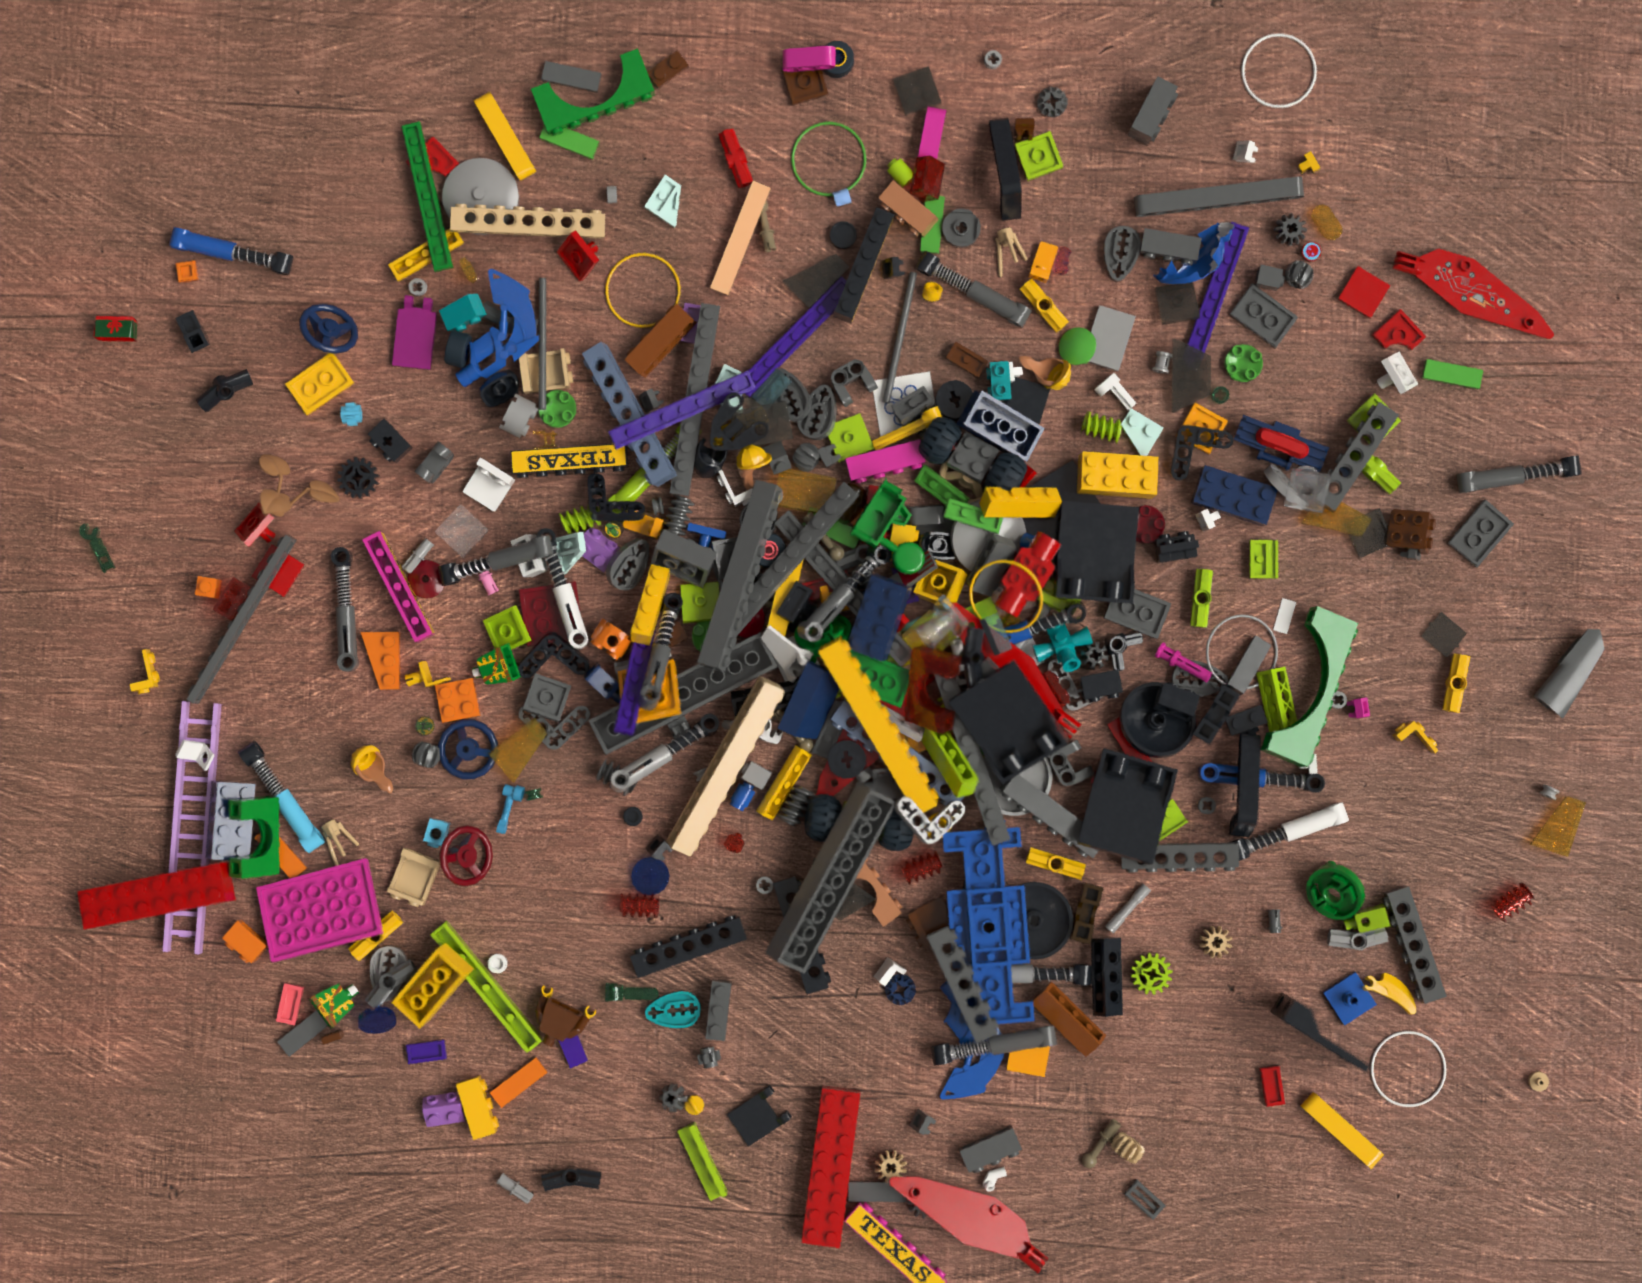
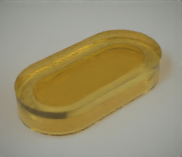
M1326 205L1315 207L1312 211V219L1323 236L1331 241L1338 239L1342 234V226L1331 209Z

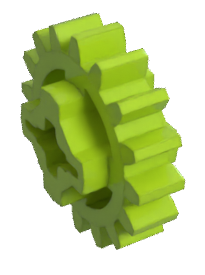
M1147 952L1146 958L1141 954L1140 961L1134 960L1137 964L1136 967L1131 966L1135 973L1130 974V977L1136 979L1132 983L1134 985L1139 984L1137 988L1139 991L1144 988L1145 994H1148L1149 990H1151L1152 994L1155 995L1157 989L1162 993L1163 986L1169 987L1166 983L1167 980L1172 981L1168 974L1173 973V971L1167 969L1171 964L1169 962L1164 963L1166 958L1163 956L1158 959V953H1155L1154 957H1152L1151 953ZM1150 961L1149 965L1141 967L1145 962ZM1158 963L1163 967L1164 973L1159 971ZM1152 969H1153V971H1154L1156 974H1158L1159 976L1155 975V976H1151V978H1150V976L1147 975V973H1145V972H1143V971L1148 972V971H1152ZM1139 974L1144 976V984L1141 982ZM1162 980L1159 984L1153 986L1154 982Z

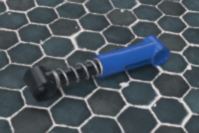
M173 227L169 247L177 250L191 251L228 261L239 259L242 262L245 260L248 263L253 262L256 265H264L266 268H270L272 272L287 276L290 275L294 256L286 253L275 252L274 254H265L266 252L260 253L257 250H249V248L243 249L240 246L237 247L235 242L192 233Z
M1075 601L1065 607V609H1061L1059 613H1053V615L1037 619L1030 627L1020 632H997L1011 643L1017 644L1033 638L1034 633L1038 634L1039 631H1046L1051 627L1055 628L1056 625L1082 622L1086 617V607L1082 602ZM1074 608H1079L1082 614L1076 617L1072 615L1071 611ZM1025 620L1002 629L1015 630L1026 626L1030 622Z
M1204 763L1198 769V776L1205 782L1237 785V777L1219 776L1220 772L1238 773V766ZM1207 767L1213 770V775L1210 778L1204 775V770ZM1260 768L1259 787L1263 788L1266 784H1269V786L1277 785L1278 787L1281 785L1286 786V788L1291 786L1295 787V789L1298 787L1303 789V791L1317 793L1323 790L1325 780L1320 774L1305 773L1304 775L1300 774L1297 776L1293 773L1287 775L1284 772L1282 774H1277V772L1268 773L1265 768ZM1312 778H1316L1318 780V786L1316 788H1312L1310 786V780Z

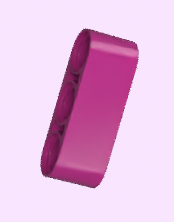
M833 46L783 50V71L798 72L833 69L836 67V48Z
M928 106L917 160L936 164L946 115L945 109Z

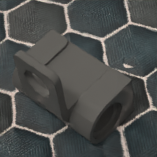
M922 386L891 405L899 423L904 426L909 422L922 418V413L935 407V403L926 388ZM919 431L917 433L922 438L925 432Z
M888 768L872 770L873 781L864 782V785L886 795L894 801L905 797L896 780L892 778Z

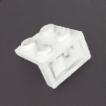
M480 457L477 462L478 468L463 492L495 512L515 482V479Z

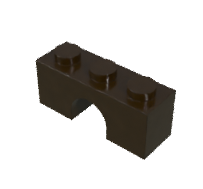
M1086 882L1082 883L1073 928L1069 937L1071 940L1091 944L1095 927V915L1098 906H1100L1104 887Z

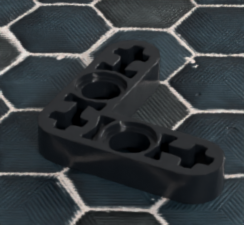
M1182 425L1177 432L1170 469L1171 475L1177 480H1183L1187 477L1194 444L1227 449L1233 444V436L1223 430ZM1186 428L1192 433L1191 436L1187 437L1186 441L1190 442V446L1184 443L1179 444L1180 440L1184 442V435L1181 432L1185 431ZM1204 431L1209 432L1211 435L1210 440L1207 442H1202L1200 439V435ZM1214 433H1217L1216 437L1220 438L1226 435L1229 442H1225V445H1222L1221 441L1215 440L1216 444H1212ZM1181 447L1188 449V455L1184 458L1178 456V450ZM1176 459L1187 461L1186 464L1182 463V470L1185 472L1181 473L1180 476H1177V473L1174 472L1175 469L1179 468V462H1176Z
M597 473L589 475L587 479L589 516L591 519L596 521H638L644 518L645 506L643 503L637 501H606L604 477ZM600 495L602 498L594 499L592 496ZM596 506H599V512H596ZM620 509L622 512L614 513L612 510Z
M548 632L521 660L518 666L521 677L531 678L551 655L578 675L588 672L590 662L587 657L577 649H574L557 633ZM554 638V639H555V644L551 643V644L549 645V644H548V639H549V640H552V639ZM568 649L572 655L565 658L561 655V651ZM536 651H542L545 656L543 659H536L533 654ZM532 661L533 664L530 667V671L524 672L523 666L527 667ZM582 662L585 663V664H584V667H585V668H583V667L577 668L578 663H580V664H581Z

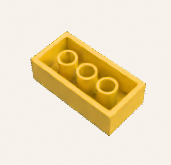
M1085 451L1078 456V494L1152 499L1157 495L1158 457Z
M444 943L436 949L391 1003L420 1029L431 1020L474 968L447 943Z

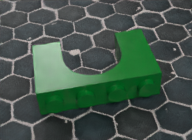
M261 796L229 800V819L241 821L253 819L257 822L261 831L260 843L252 854L229 858L230 877L245 879L279 874V797Z

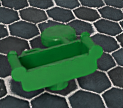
M885 478L853 526L850 536L854 535L873 548L877 547L880 543L893 552L892 563L900 573L912 575L923 567L925 554L918 544L904 542L897 546L883 537L891 523L905 527L912 516L904 506L907 498L901 495L903 489L888 482L887 478Z

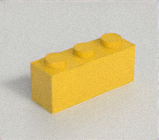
M479 1075L458 1082L456 1087L473 1140L496 1133L499 1122L491 1111L493 1103L490 1097L487 1098L485 1091L488 1088L485 1079H481Z

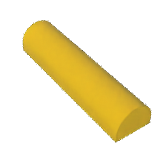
M450 228L446 230L450 252L464 244L458 232H451ZM428 243L420 245L388 264L398 282L432 263Z
M796 745L794 746L756 812L773 821L812 756L810 753Z

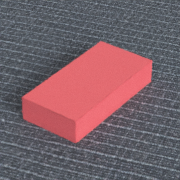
M284 983L276 1018L277 1022L296 1025L304 991L303 986Z

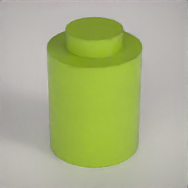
M895 158L887 165L889 168L887 172L902 188L906 187L916 177V174L901 158L898 160Z

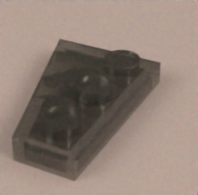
M834 254L816 263L814 266L783 280L782 283L810 309L849 269V266L837 254Z

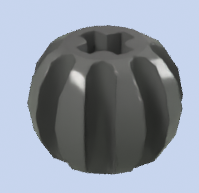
M1303 261L1290 263L1285 271L1286 282L1298 289L1306 288L1314 277L1312 267Z
M811 443L801 444L793 454L792 460L794 465L799 470L805 472L813 470L821 457L817 451L818 448Z
M1094 641L1093 647L1090 644L1084 645L1087 652L1083 650L1080 652V656L1084 655L1086 657L1085 660L1081 661L1082 664L1085 666L1089 662V669L1095 670V664L1100 669L1104 666L1101 662L1102 659L1108 661L1109 655H1103L1107 648L1104 645L1099 649L1100 642ZM1092 650L1099 654V657H1096V661H1094V658H1090V654L1093 653Z
M424 741L418 742L412 750V760L415 764L432 768L440 760V749L436 745Z
M671 1083L670 1087L666 1085L661 1090L663 1094L659 1095V1100L663 1101L661 1106L664 1110L669 1107V1112H677V1109L681 1111L685 1107L683 1101H688V1095L684 1096L683 1092L685 1089L682 1086L678 1088V1084ZM675 1095L676 1099L672 1101L671 1097Z

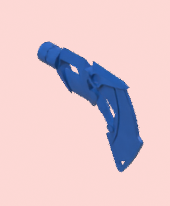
M489 269L488 275L493 303L501 305L499 329L491 327L490 331L473 343L469 342L471 351L470 364L456 372L458 381L464 387H467L481 376L486 379L506 366V358L510 357V355L513 356L515 362L539 341V335L536 336L535 315L529 299L530 290L518 281L495 269ZM493 274H496L501 278L494 279ZM509 311L514 316V328L510 339L503 345L502 341L508 337L507 312ZM493 352H496V361L484 370H481L479 362Z
M948 981L944 982L940 989L951 1002V1006L943 1022H947L959 1038L958 1042L961 1045L962 1043L966 1044L967 1042L969 1044V1042L972 1043L973 1041L976 1043L969 1026L957 1027L955 1007H959ZM970 996L966 1002L969 1006L975 1005L974 996ZM997 1028L996 1031L998 1034L996 1035L1002 1034L999 1028ZM988 1052V1054L985 1053L984 1055L982 1053L979 1061L970 1065L972 1056H965L963 1067H955L940 1093V1098L955 1099L984 1093L986 1085L998 1070L1004 1054L992 1055V1053ZM947 1090L953 1093L951 1095H945Z

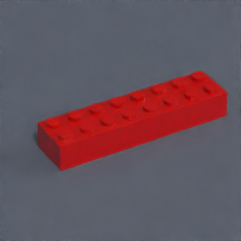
M229 862L77 891L83 930L236 900L232 877H230Z
M822 1085L801 1243L840 1248L860 1102V1090Z

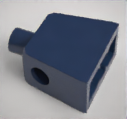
M596 662L584 675L585 680L607 700L611 697L615 702L620 703L619 683ZM605 683L611 685L609 689H605L603 686Z

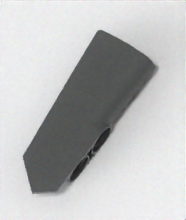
M946 506L906 507L912 515L907 524L916 526V530H919V535L929 531L951 534L954 521L943 518Z
M1587 629L1582 636L1578 637L1557 662L1558 666L1534 695L1538 702L1548 710L1554 711L1560 718L1565 717L1604 651L1600 629Z

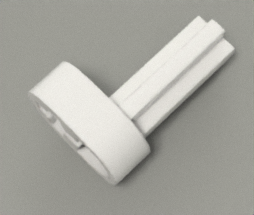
M1115 373L1108 376L1094 389L1100 397L1111 390L1127 410L1136 404L1133 398L1119 383L1120 379Z

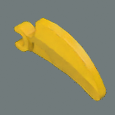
M1382 973L1380 981H1376L1373 976L1365 977L1370 982V987L1364 985L1362 986L1363 990L1373 991L1396 1002L1410 1015L1416 1013L1413 996L1399 979L1388 973Z

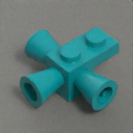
M1063 623V625L1059 624L1055 628L1051 627L1046 630L1051 643L1032 645L1038 663L1055 654L1058 663L1062 662L1063 670L1065 672H1073L1081 665L1074 647L1093 644L1087 626L1070 636L1065 623Z

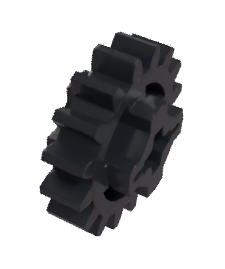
M354 457V462L348 459L347 466L341 465L344 470L338 471V474L342 475V477L338 478L337 481L343 483L339 488H346L344 494L348 495L351 493V498L354 499L356 495L363 499V494L369 497L370 490L376 491L373 486L379 485L375 481L376 478L380 477L379 474H375L378 470L377 467L371 468L373 463L369 461L366 464L365 458L359 461L357 457ZM361 466L366 467L370 473H364ZM353 468V471L347 475L348 471ZM358 474L363 476V478L359 480V483L355 480V478L358 477ZM370 481L369 485L365 488L366 483ZM347 483H353L356 490H352Z

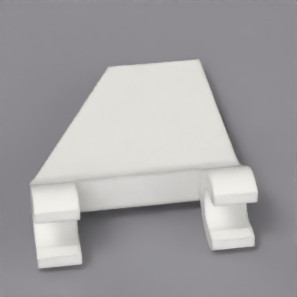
M769 625L761 639L784 670L787 679L794 683L797 678L796 676L799 677L802 673L800 668L792 666L797 659L799 664L804 666L813 654L809 650L797 647Z

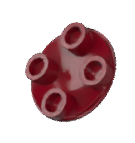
M1148 505L1139 506L1136 541L1144 544L1155 542L1156 539H1159L1158 536L1164 532V517L1155 507Z

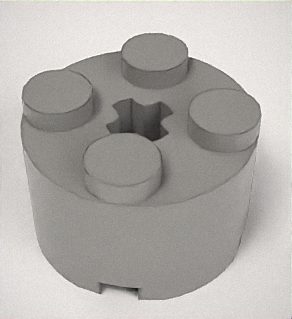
M515 394L514 397L517 400L516 402L511 401L503 417L505 424L504 426L500 424L499 428L520 438L521 435L526 436L530 427L527 423L530 418L534 419L538 408H536V403Z

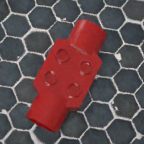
M1038 531L1029 547L1020 548L1013 561L1029 569L1038 580L1041 589H1043L1055 569L1051 561L1061 544ZM1010 564L1000 581L1004 588L994 605L1018 618L1027 601H1035L1039 595L1034 579L1024 569Z

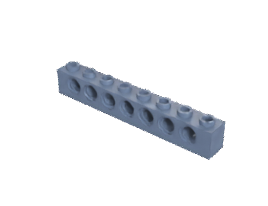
M600 342L583 352L582 355L585 358L583 360L584 365L588 370L592 371V379L597 386H600L602 390L600 394L603 400L609 403L611 407L609 411L615 419L617 418L619 422L618 427L644 416L645 414L608 345ZM604 362V368L599 371L600 363ZM613 378L612 386L608 387L609 379ZM621 394L622 400L620 403H617L616 398ZM631 411L630 418L626 420V412ZM655 433L628 444L630 450L636 453V461L641 468H644L646 472L644 476L650 485L659 487L677 476ZM648 443L649 449L644 453L643 446ZM654 460H657V467L655 469H652V462Z
M843 699L830 717L833 721L831 724L839 730L843 728L848 731L847 736L854 741L858 739L864 743L863 747L872 753L874 750L879 754L870 737L865 738L862 736L863 725L849 702ZM849 717H855L857 723L855 726L850 727L846 724V720ZM910 747L909 752L918 759L921 772L924 771L926 774L933 773L935 775L934 780L928 782L931 789L935 788L942 799L940 802L946 806L952 801H962L965 796L956 798L951 789L948 793L940 792V787L943 784H947L941 772L933 762ZM879 755L878 758L884 762L881 755Z

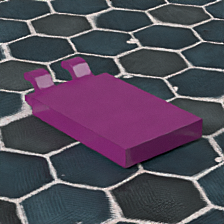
M405 295L404 309L398 308L392 366L431 370L437 313L432 312L433 299L424 297L423 308L413 307L414 297Z

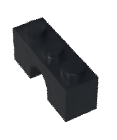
M1226 684L1223 685L1193 735L1211 744L1242 694Z

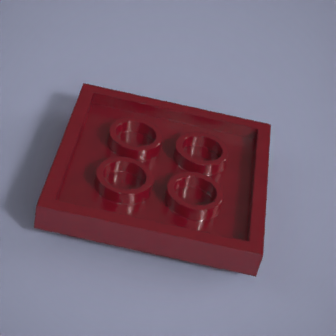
M567 582V584L571 583L581 614L577 582ZM554 585L519 590L523 622L531 638V641L527 643V647L535 646L548 632H555L564 640L569 641L552 590L555 588ZM568 612L573 630L577 629L573 618L572 612ZM577 634L573 637V640L584 639L581 634ZM548 639V644L555 643V639Z

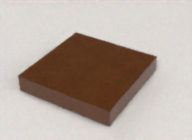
M781 68L792 106L829 95L822 70L787 72Z

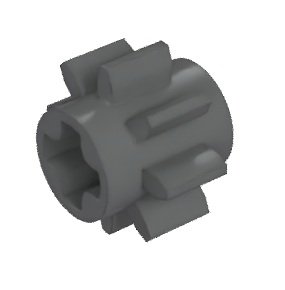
M714 1046L700 1049L701 1054L697 1055L699 1065L703 1064L704 1069L718 1066L717 1061L721 1060L719 1050L715 1051Z

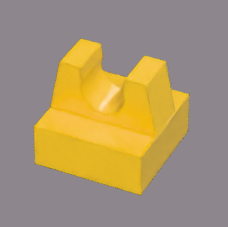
M1310 151L1305 154L1304 158L1306 161L1299 164L1301 172L1304 173L1309 169L1313 173L1319 171L1320 166L1313 153Z

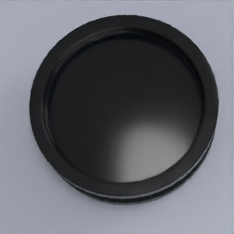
M841 221L831 228L830 240L835 247L847 249L856 241V229L851 223Z

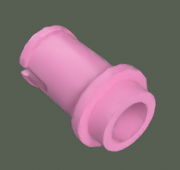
M485 571L478 575L480 578L478 580H481L489 596L499 591L491 576L492 573Z

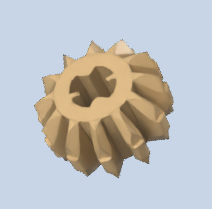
M1210 926L1211 932L1209 933L1208 930L1204 929L1203 932L1207 936H1200V939L1205 941L1200 944V947H1206L1203 953L1208 954L1210 952L1211 958H1214L1215 954H1217L1218 958H1222L1221 951L1227 955L1229 952L1225 948H1232V945L1227 943V941L1232 940V937H1225L1229 931L1224 930L1222 932L1221 926H1218L1216 931L1214 926ZM1215 937L1220 940L1217 943L1218 946L1212 944Z
M1119 1132L1111 1144L1112 1149L1130 1163L1136 1164L1145 1152L1144 1147L1139 1142L1123 1132Z
M888 1150L885 1151L886 1157L882 1154L878 1155L882 1161L875 1160V1164L880 1166L875 1168V1172H881L878 1175L879 1179L886 1176L885 1183L889 1182V1178L903 1177L900 1172H907L903 1168V1166L907 1165V1162L901 1161L903 1159L902 1154L896 1158V1150L892 1152V1156L889 1155ZM894 1163V1170H887V1164L892 1165Z

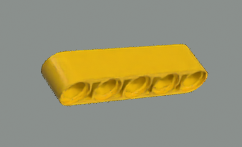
M489 91L474 100L475 105L518 179L521 181L535 173L534 166L491 92Z
M804 559L775 593L768 626L773 627L784 637H786L789 621L778 616L776 613L795 582H799Z
M1312 1092L1301 1104V1107L1370 1169L1384 1156L1381 1151L1316 1093Z

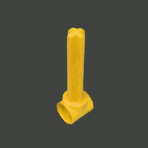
M938 406L923 412L922 418L873 440L874 449L880 450L928 428L935 418L942 417Z

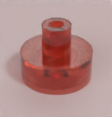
M740 833L728 835L724 842L726 849L733 853H740L745 845Z

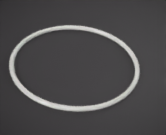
M1271 34L1262 37L1248 49L1243 59L1242 78L1247 91L1258 102L1269 107L1285 108L1299 103L1310 93L1316 80L1317 69L1312 52L1301 40L1291 35ZM1279 36L1293 39L1308 51L1312 59L1314 68L1312 83L1308 91L1293 103L1286 105L1266 103L1256 97L1247 85L1245 79L1246 59L1250 51L1259 42L1267 38Z
M1402 1031L1390 1035L1378 1045L1371 1060V1077L1375 1088L1387 1101L1402 1107H1416L1432 1100L1441 1090L1446 1078V1061L1440 1047L1431 1038L1419 1032ZM1402 1034H1415L1426 1038L1437 1048L1443 1061L1444 1070L1440 1086L1431 1097L1416 1104H1401L1391 1100L1379 1089L1374 1077L1373 1068L1377 1052L1389 1039Z

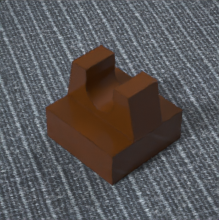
M1015 118L1014 137L1017 140H1021V137H1028V140H1033L1034 118Z

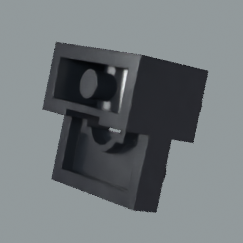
M1189 531L1178 532V536L1170 537V534L1159 535V539H1156L1154 542L1157 563L1197 557L1199 542L1195 540V535L1189 534Z

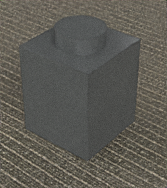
M1260 265L1254 285L1259 288L1277 291L1284 284L1285 276L1282 275L1283 269Z
M781 440L763 447L765 453L772 455V460L769 464L774 475L792 468Z

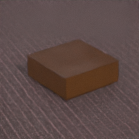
M343 1030L324 1035L321 1038L322 1044L324 1045L345 1037Z

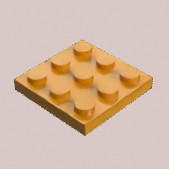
M674 659L668 660L657 706L653 710H645L640 706L636 723L681 714ZM627 669L618 671L620 699ZM657 674L653 675L651 685H654Z

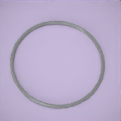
M1234 615L1222 620L1212 630L1206 645V660L1212 675L1221 684L1225 685L1226 683L1215 674L1211 667L1209 644L1215 631L1223 623L1234 618H1251L1265 626L1274 641L1275 658L1271 669L1275 668L1278 658L1277 641L1272 630L1262 620L1251 615ZM1259 683L1248 686L1247 690L1259 686Z

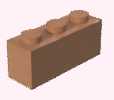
M892 181L879 196V200L882 202L880 206L887 212L890 210L896 214L894 218L901 224L906 222L910 226L909 230L916 236L920 234L922 237H925L938 221L936 215L895 181Z

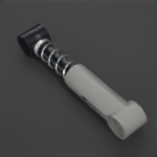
M713 714L704 715L690 731L686 730L684 735H679V738L676 740L672 739L668 745L662 743L621 770L615 771L610 780L611 788L616 792L626 791L631 785L673 760L672 755H677L676 752L681 749L684 750V747L689 744L691 745L695 740L699 741V738L713 736L719 727L718 718ZM710 721L713 723L714 728L707 729L704 723ZM618 777H622L625 779L626 783L624 785H618L616 784L615 779Z
M1011 964L1012 983L1032 984L1034 980H1039L1040 982L1041 980H1048L1049 982L1050 980H1066V982H1072L1074 985H1092L1090 964H1073L1068 969L1063 967L1046 968L1045 966L1037 968L1036 966L1033 967L1032 964Z

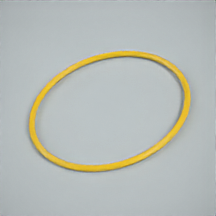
M637 253L623 258L613 267L606 281L605 294L609 308L619 320L633 327L647 328L652 327L655 323L648 325L633 324L621 318L613 309L609 300L608 286L615 269L622 262L636 256H650L659 259L671 269L676 278L678 293L675 305L676 303L678 304L680 299V282L673 267L663 258L649 253Z
M996 560L987 563L976 572L970 584V603L977 617L980 620L983 619L977 612L972 598V588L976 577L983 569L992 564L1010 563L1024 569L1034 579L1040 594L1039 610L1029 624L1019 629L1004 630L996 628L989 623L987 624L992 629L1004 633L1020 632L1030 627L1039 617L1043 605L1042 589L1036 577L1029 569L1014 561Z

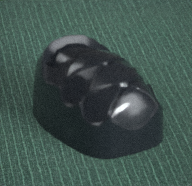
M503 370L485 381L478 391L486 406L495 407L518 394L519 380L513 371Z
M929 531L919 537L918 545L924 553L930 551L934 559L948 560L956 558L951 547L950 533Z

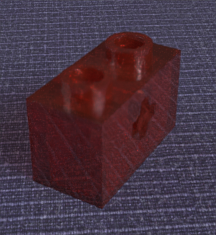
M233 577L213 610L229 620L235 619L238 615L237 610L243 602L245 603L248 598L247 593L251 586Z

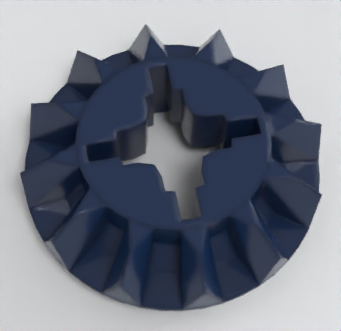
M897 974L892 976L886 984L885 993L892 1003L904 1005L913 1000L916 986L909 976ZM897 982L901 987H907L904 990L905 997H902L900 993L893 994L897 990Z

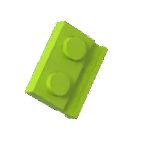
M1249 540V579H1278V540Z
M1173 799L1169 800L1159 841L1188 823Z

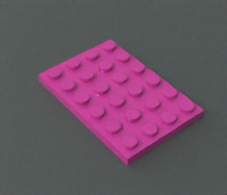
M367 858L256 887L272 963L384 934Z

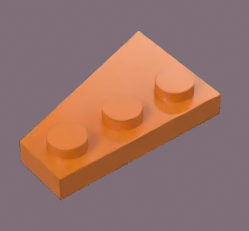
M361 632L379 689L400 690V632Z

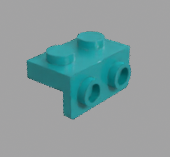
M990 362V368H986L987 380L991 379V387H988V394L999 401L1010 400L1009 362Z

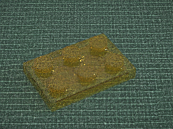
M792 469L780 472L777 485L783 490V499L778 507L816 514L834 493L837 478Z

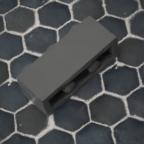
M1145 228L1140 254L1147 259L1159 257L1165 262H1171V260L1174 262L1176 260L1181 261L1183 265L1192 266L1193 263L1196 264L1198 261L1202 238Z
M994 533L991 534L966 580L969 587L976 572L985 564L996 560L1011 561L1015 557L1017 547L1011 539ZM996 563L983 569L976 577L972 591L991 597L998 588L999 581L1007 571L1009 563Z
M712 980L706 1039L725 1041L732 981Z
M1012 1125L959 1148L968 1172L973 1171V1173L982 1171L984 1169L983 1166L988 1164L993 1166L1000 1163L1001 1159L1006 1156L1009 1158L1017 1156L1019 1151L1022 1150Z

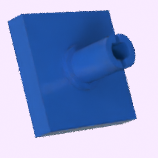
M1356 972L1351 973L1322 992L1344 1026L1377 1005L1370 993L1362 989L1364 984Z

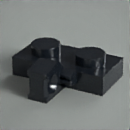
M1261 705L1228 716L1225 721L1230 736L1238 733L1257 735L1256 732L1259 731L1258 726L1268 723Z

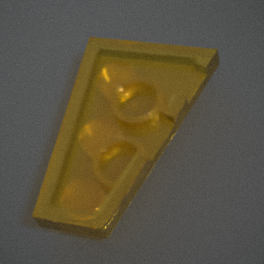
M1314 502L1302 524L1362 537L1372 519L1343 502L1339 504L1333 513L1317 502Z
M534 718L489 752V755L514 783L547 735V732Z
M1565 796L1530 845L1568 857L1586 802Z

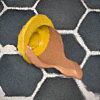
M1029 356L1019 357L1022 366L1033 371L1038 382L1047 389L1060 390L1067 386V383L1070 381L1071 365L1067 360L1047 358L1038 362Z
M756 445L743 447L737 456V468L739 474L743 477V485L746 490L753 488V471L772 460L771 454L765 453L762 448Z
M373 745L362 746L356 749L351 758L353 772L365 781H374L381 790L391 794L393 784L384 775L385 762L380 751Z

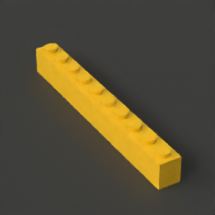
M840 636L820 647L819 654L905 797L912 799L924 813L937 806L939 795L935 788L931 789L928 784L929 778L927 774L919 769L918 759L915 755L912 756L910 754L909 744L900 737V730L897 724L891 722L886 706L882 707L879 702L880 696L875 689L872 690L869 685L871 683L866 673L863 674L859 668L861 667L860 662L856 657H852L849 652L851 648L846 640L843 641Z

